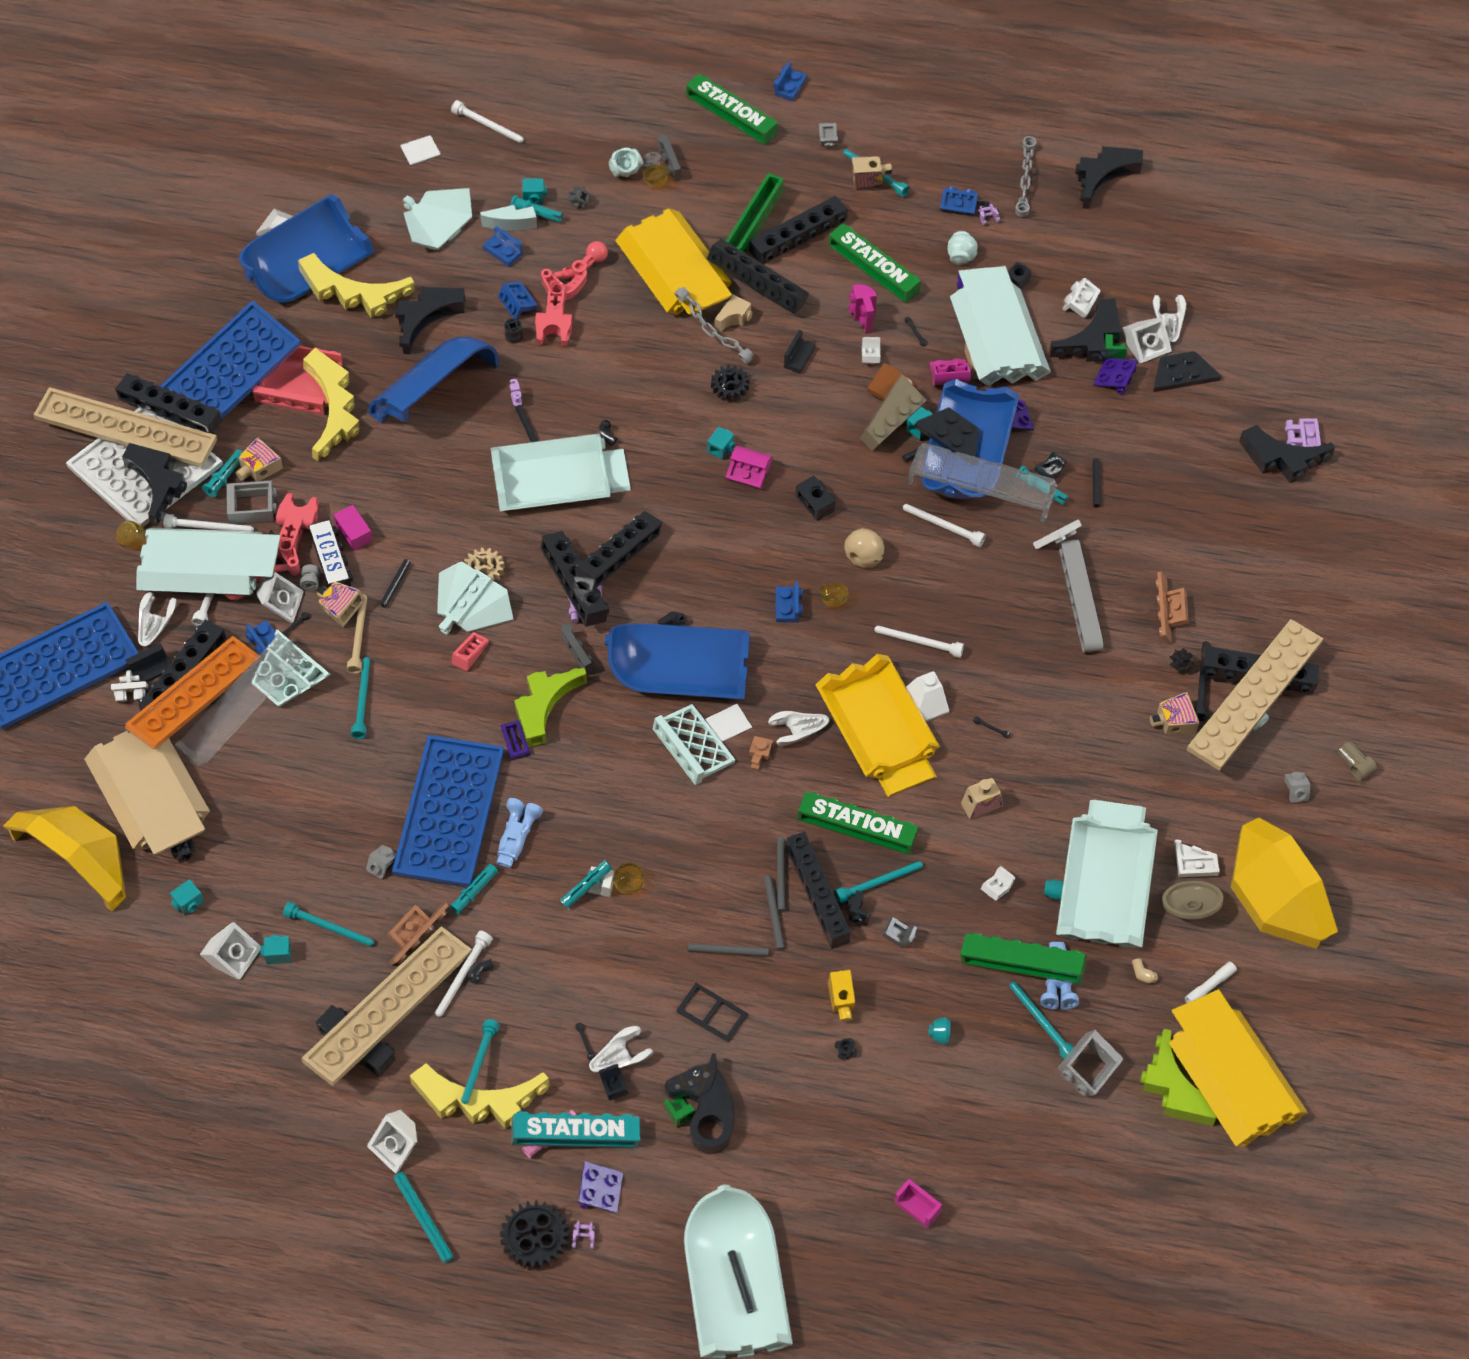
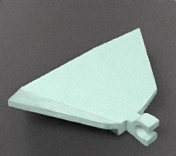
M469 188L426 191L419 204L415 203L408 195L403 199V202H405L404 208L410 210L403 213L412 243L429 249L438 250L447 241L450 242L472 218Z
M458 562L439 572L437 613L446 617L439 625L440 631L445 635L449 634L454 623L467 633L514 621L507 589L494 582L487 575L477 569H473L464 562Z

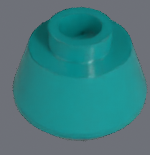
M943 1017L934 1020L933 1024H929L928 1035L932 1037L934 1042L942 1045L949 1043L950 1020Z

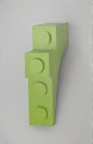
M575 668L569 672L554 674L551 677H547L545 671L535 672L527 676V684L531 696H522L514 700L528 748L547 743L545 726L550 711L566 693L587 684L585 668Z
M1163 1029L1161 1036L1157 1035L1155 1047L1159 1048L1158 1054L1153 1055L1152 1065L1148 1064L1147 1070H1142L1140 1083H1144L1142 1091L1163 1095L1161 1107L1165 1108V1116L1213 1126L1216 1120L1215 1113L1202 1093L1179 1070L1169 1044L1172 1030Z

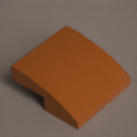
M884 363L868 386L867 393L884 400L892 385L901 374L914 387L915 383L897 369Z

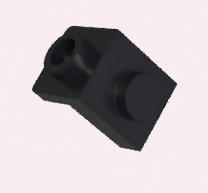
M1055 451L1051 452L1049 458L1037 464L1034 471L1046 481L1060 476L1066 465V460Z
M856 890L855 896L850 897L848 908H850L849 920L858 925H868L870 913L861 911L864 892Z
M618 1064L599 1070L609 1101L628 1095Z

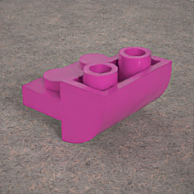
M862 284L852 285V293H849L851 303L848 304L850 315L853 314L854 321L859 320L860 326L864 327L865 334L872 333L873 318H875L877 294L869 286Z
M965 359L930 362L929 368L933 386H942L944 383L954 379H958L966 384L970 383L971 370Z
M736 446L731 455V463L725 478L761 489L765 476L769 472L773 456Z

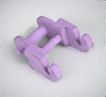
M992 204L985 208L979 206L978 212H980L982 225H986V220L984 219L985 216L989 215L995 217L996 222H1000L998 211Z
M511 379V399L514 406L521 405L522 400L518 380Z
M577 1221V1225H574V1228H577V1230L573 1231L572 1248L576 1247V1239L579 1236L589 1237L591 1239L590 1249L594 1248L595 1233L592 1229H595V1226H592L593 1222H590V1225H584ZM579 1229H589V1234L579 1233Z

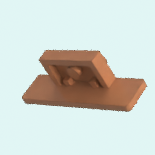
M1162 571L1157 572L1158 579H1156V587L1159 590L1157 602L1160 606L1158 617L1161 622L1159 633L1161 638H1164L1169 644L1172 643L1171 627L1189 623L1187 594L1184 588L1168 591L1167 579Z
M444 903L429 918L415 904L387 934L401 948L388 963L390 965L400 964L407 957L405 953L409 948L413 950L420 943L419 938L423 933L427 935L433 929L432 923L436 919L438 921L446 915L445 909L449 905Z

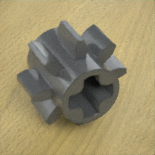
M574 186L573 191L568 192V201L572 203V207H585L584 203L589 202V193L585 190V187Z

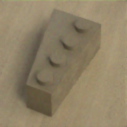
M901 374L892 385V388L887 393L860 439L873 451L927 400Z

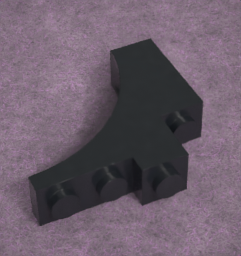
M1102 146L1101 153L1097 154V159L1081 157L1080 164H1076L1075 174H1078V181L1081 182V188H1084V191H1081L1080 201H1083L1082 208H1090L1094 194L1106 182L1124 175L1140 174L1143 150Z
M422 287L421 294H418V301H399V307L395 308V318H398L401 333H403V336L399 337V347L403 348V354H411L415 339L429 324L448 315L464 313L466 300L464 288Z
M1098 299L1096 315L1083 331L1066 339L1051 341L1050 358L1085 356L1086 362L1104 361L1106 353L1105 334H1113V344L1119 343L1121 335L1116 299Z
M1258 425L1243 430L1239 440L1262 474L1274 471L1278 467L1289 483L1302 480L1306 476L1307 469H1311L1321 462L1329 461L1333 457L1335 450L1332 442L1311 447L1290 445L1271 437Z
M129 443L122 456L124 466L138 473L151 487L152 503L148 517L151 525L158 526L160 521L164 519L168 505H171L173 497L179 499L182 492L186 491L187 482L183 473L172 471L174 462H172L170 453Z

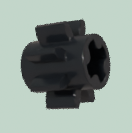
M1182 648L1181 651L1175 649L1173 655L1169 656L1173 661L1170 666L1176 668L1179 673L1182 670L1189 671L1188 668L1194 665L1191 661L1193 655L1190 652L1187 653L1185 648Z
M192 839L170 848L173 858H178L179 861L191 859L193 857L192 852L196 851Z

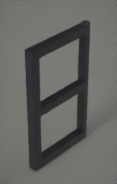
M698 983L694 984L676 1010L677 1013L726 1042H729L745 1017L748 1016L747 1012ZM697 989L717 1000L703 1021L683 1010ZM721 1003L741 1014L727 1036L707 1024Z

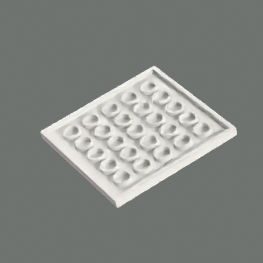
M140 408L134 411L137 413L172 422L170 420H167L165 418H162ZM98 438L68 460L66 465L139 531L150 522L148 512L152 503V489L138 473L125 468L122 456L127 446ZM212 452L209 454L203 468L180 461L174 463L172 471L183 473L187 482L186 491L182 492L180 498L223 466L222 461ZM173 497V501H172L171 505L174 504V503H175L176 501H178L179 499Z

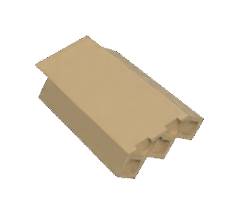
M125 731L113 737L114 741L104 746L102 743L94 746L86 756L85 761L133 849L145 850L150 848L153 854H160L205 830L202 822L210 810L169 738L154 750L132 733Z

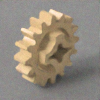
M481 548V552L475 549L474 555L469 553L468 559L464 560L465 564L470 567L474 566L475 570H479L493 581L494 579L500 580V575L504 574L505 567L502 556H498L497 551L491 553V548L487 551Z

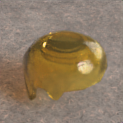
M654 164L648 167L646 171H643V179L649 187L660 188L667 183L669 172L667 167Z
M127 520L119 524L116 529L115 538L120 546L135 550L145 542L146 531L140 523Z
M832 581L829 585L823 583L820 587L822 602L831 608L840 607L848 601L849 590L844 584L836 583L835 581Z
M627 862L621 864L614 875L615 888L620 893L626 895L638 893L644 883L643 870L635 863Z

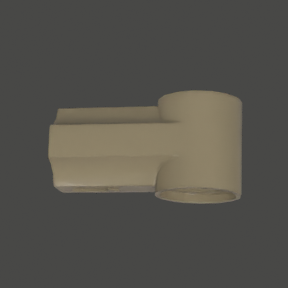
M1347 742L1339 749L1338 754L1350 766L1351 773L1357 780L1361 781L1377 770L1374 760L1369 756L1365 757L1353 742Z

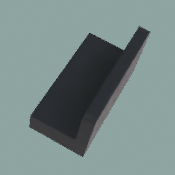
M801 330L797 332L784 355V368L798 374L802 372L815 349L814 343L802 339L803 331Z
M161 643L126 659L132 676L139 675L140 681L136 682H149L161 676L163 670L170 665Z

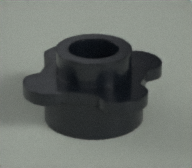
M848 1038L835 1042V1048L838 1050V1058L840 1060L850 1056H857L858 1052L854 1048L853 1039Z

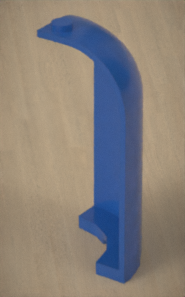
M330 194L251 241L241 251L239 261L245 271L246 279L252 282L263 295L277 302H289L312 290L299 270V259L314 253L325 266L339 274L373 254L374 249L369 237L361 232L357 226L353 227L348 221L350 216L346 212L340 198Z
M455 337L441 343L369 404V414L381 424L387 420V413L405 422L409 418L408 409L473 354L481 356L497 368L499 363L496 349L490 344L473 337Z
M958 379L944 383L937 412L949 407L979 428L975 461L970 466L930 438L921 476L925 488L939 495L956 499L979 498L989 494L995 488L1000 476L1020 396L1018 393L1008 387L987 388L986 391L976 390V386L968 385Z
M633 623L614 626L610 629L609 635H605V646H608L610 668L615 677L632 690L647 693L745 699L748 665H744V660H748L750 630Z

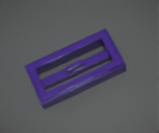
M517 720L500 725L511 761L515 760L516 757L523 758V755L530 756L520 721ZM514 726L517 727L524 750H520L513 729ZM506 728L510 730L517 752H513Z

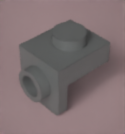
M892 917L888 920L882 936L902 948L914 942L917 936L915 932L918 927L915 925L908 927Z

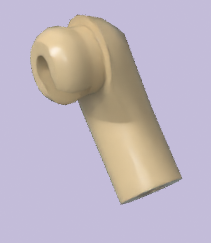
M1138 958L1132 961L1138 980L1145 983H1155L1157 981V973L1144 968L1142 959Z

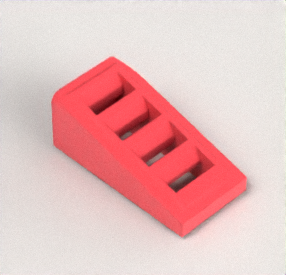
M473 632L452 653V664L468 671L489 644V639Z

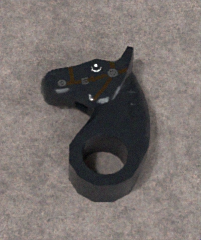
M712 1053L707 1064L694 1066L681 1074L669 1078L665 1083V1093L670 1099L684 1097L699 1103L690 1123V1137L695 1148L706 1154L720 1153L728 1146L735 1123L732 1094L727 1082L717 1069L716 1053ZM706 1123L718 1124L723 1130L722 1134L713 1140L703 1138L698 1131Z

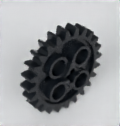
M537 1200L534 1206H531L529 1201L526 1202L525 1208L519 1204L518 1212L511 1209L512 1217L505 1216L507 1223L501 1224L504 1231H500V1237L503 1238L500 1242L502 1246H505L503 1248L504 1253H509L508 1259L512 1260L515 1258L516 1266L523 1262V1269L528 1264H531L532 1270L535 1269L537 1264L543 1269V1263L545 1262L551 1266L552 1258L558 1262L557 1254L564 1255L562 1247H568L566 1239L570 1238L569 1233L566 1232L569 1230V1226L565 1224L566 1218H560L561 1211L558 1210L554 1213V1205L547 1208L544 1201L542 1206H539ZM540 1220H547L548 1224L540 1226L538 1222ZM521 1224L528 1226L523 1231L517 1229ZM532 1233H536L537 1237L533 1238ZM547 1239L553 1241L549 1246L543 1245L542 1242ZM525 1244H529L532 1246V1248L528 1251H524L521 1249V1247Z

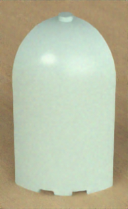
M721 1185L717 1190L704 1196L695 1205L688 1218L684 1236L700 1355L704 1358L724 1359L726 1357L725 1354H737L738 1358L754 1356V1351L767 1348V1352H772L790 1346L793 1343L776 1240L771 1221L761 1204L749 1193L732 1188L729 1185ZM731 1250L736 1251L755 1309L752 1313L746 1312L727 1254Z

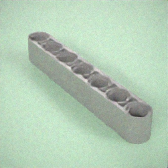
M1079 540L1059 542L1061 562L1082 652L1103 651L1102 634Z

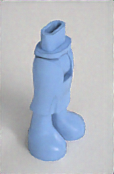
M509 798L507 801L510 818L506 822V829L500 840L497 853L499 857L496 863L507 868H511L513 862L517 861V857L522 852L525 839L531 831L530 828L533 822L540 818L543 812L540 806L533 803H528L525 808L524 803L516 798ZM525 810L523 822L519 823V820Z
M1064 942L1049 943L1050 948L1059 947L1062 950H1067ZM1053 979L1046 980L1047 992L1043 993L1040 999L1043 1007L1053 1010L1058 1008L1057 988L1061 989V1009L1068 1010L1079 1005L1078 995L1071 992L1072 983Z

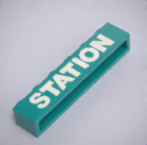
M521 1111L513 1114L511 1121V1145L637 1148L640 1142L639 1117H634L632 1114L613 1116L612 1114L605 1113L600 1116H593L590 1113L571 1115V1113L563 1112L559 1115H552L549 1112L529 1114V1112Z

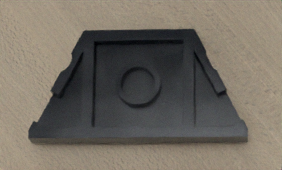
M1195 351L1160 357L1153 391L1158 392L1220 381L1221 375Z
M949 407L916 421L915 428L970 466L973 465L979 429L976 425Z

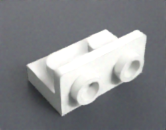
M1083 278L1080 282L1076 281L1070 289L1072 292L1064 299L1065 305L1062 309L1066 311L1071 308L1084 318L1088 315L1101 290Z

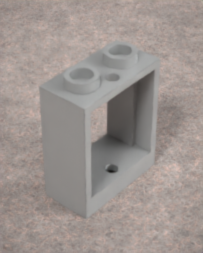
M272 481L227 484V516L229 524L274 522V514H277V503H274V499H277V489L273 488ZM268 495V509L237 511L238 497Z
M1096 1030L1084 1034L1057 1069L1061 1072L1064 1079L1076 1087L1079 1094L1089 1097L1096 1095L1123 1061V1058ZM1086 1045L1106 1064L1090 1085L1070 1066Z

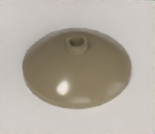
M1185 881L1169 887L1164 892L1162 901L1166 911L1173 916L1186 920H1198L1215 914L1222 907L1223 894L1213 884L1203 881Z

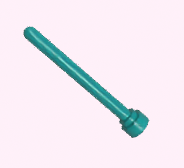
M848 149L843 151V155L851 160L852 158H859V156ZM882 175V181L893 187L897 195L904 198L910 190L909 185L904 182L898 183L889 176Z
M365 657L362 663L356 723L351 727V737L355 739H364L367 732L364 724L370 670V658Z
M921 861L915 862L849 889L843 887L835 889V899L839 905L848 902L851 896L855 895L856 890L863 892L917 871L923 867V863Z
M287 902L283 910V916L286 918H300L367 946L374 945L373 939L304 912L293 902Z
M1011 982L1009 985L1011 990L1058 1045L1060 1056L1065 1059L1074 1048V1045L1065 1042L1016 982Z
M486 1019L483 1023V1038L461 1098L463 1104H468L490 1040L498 1033L500 1025L493 1019Z

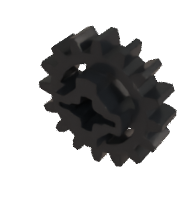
M727 365L726 369L721 366L720 371L715 370V375L711 376L713 393H717L718 398L723 396L724 401L727 398L734 401V397L741 399V395L745 396L746 391H749L750 378H748V373H743V368L737 370L736 365L733 368Z

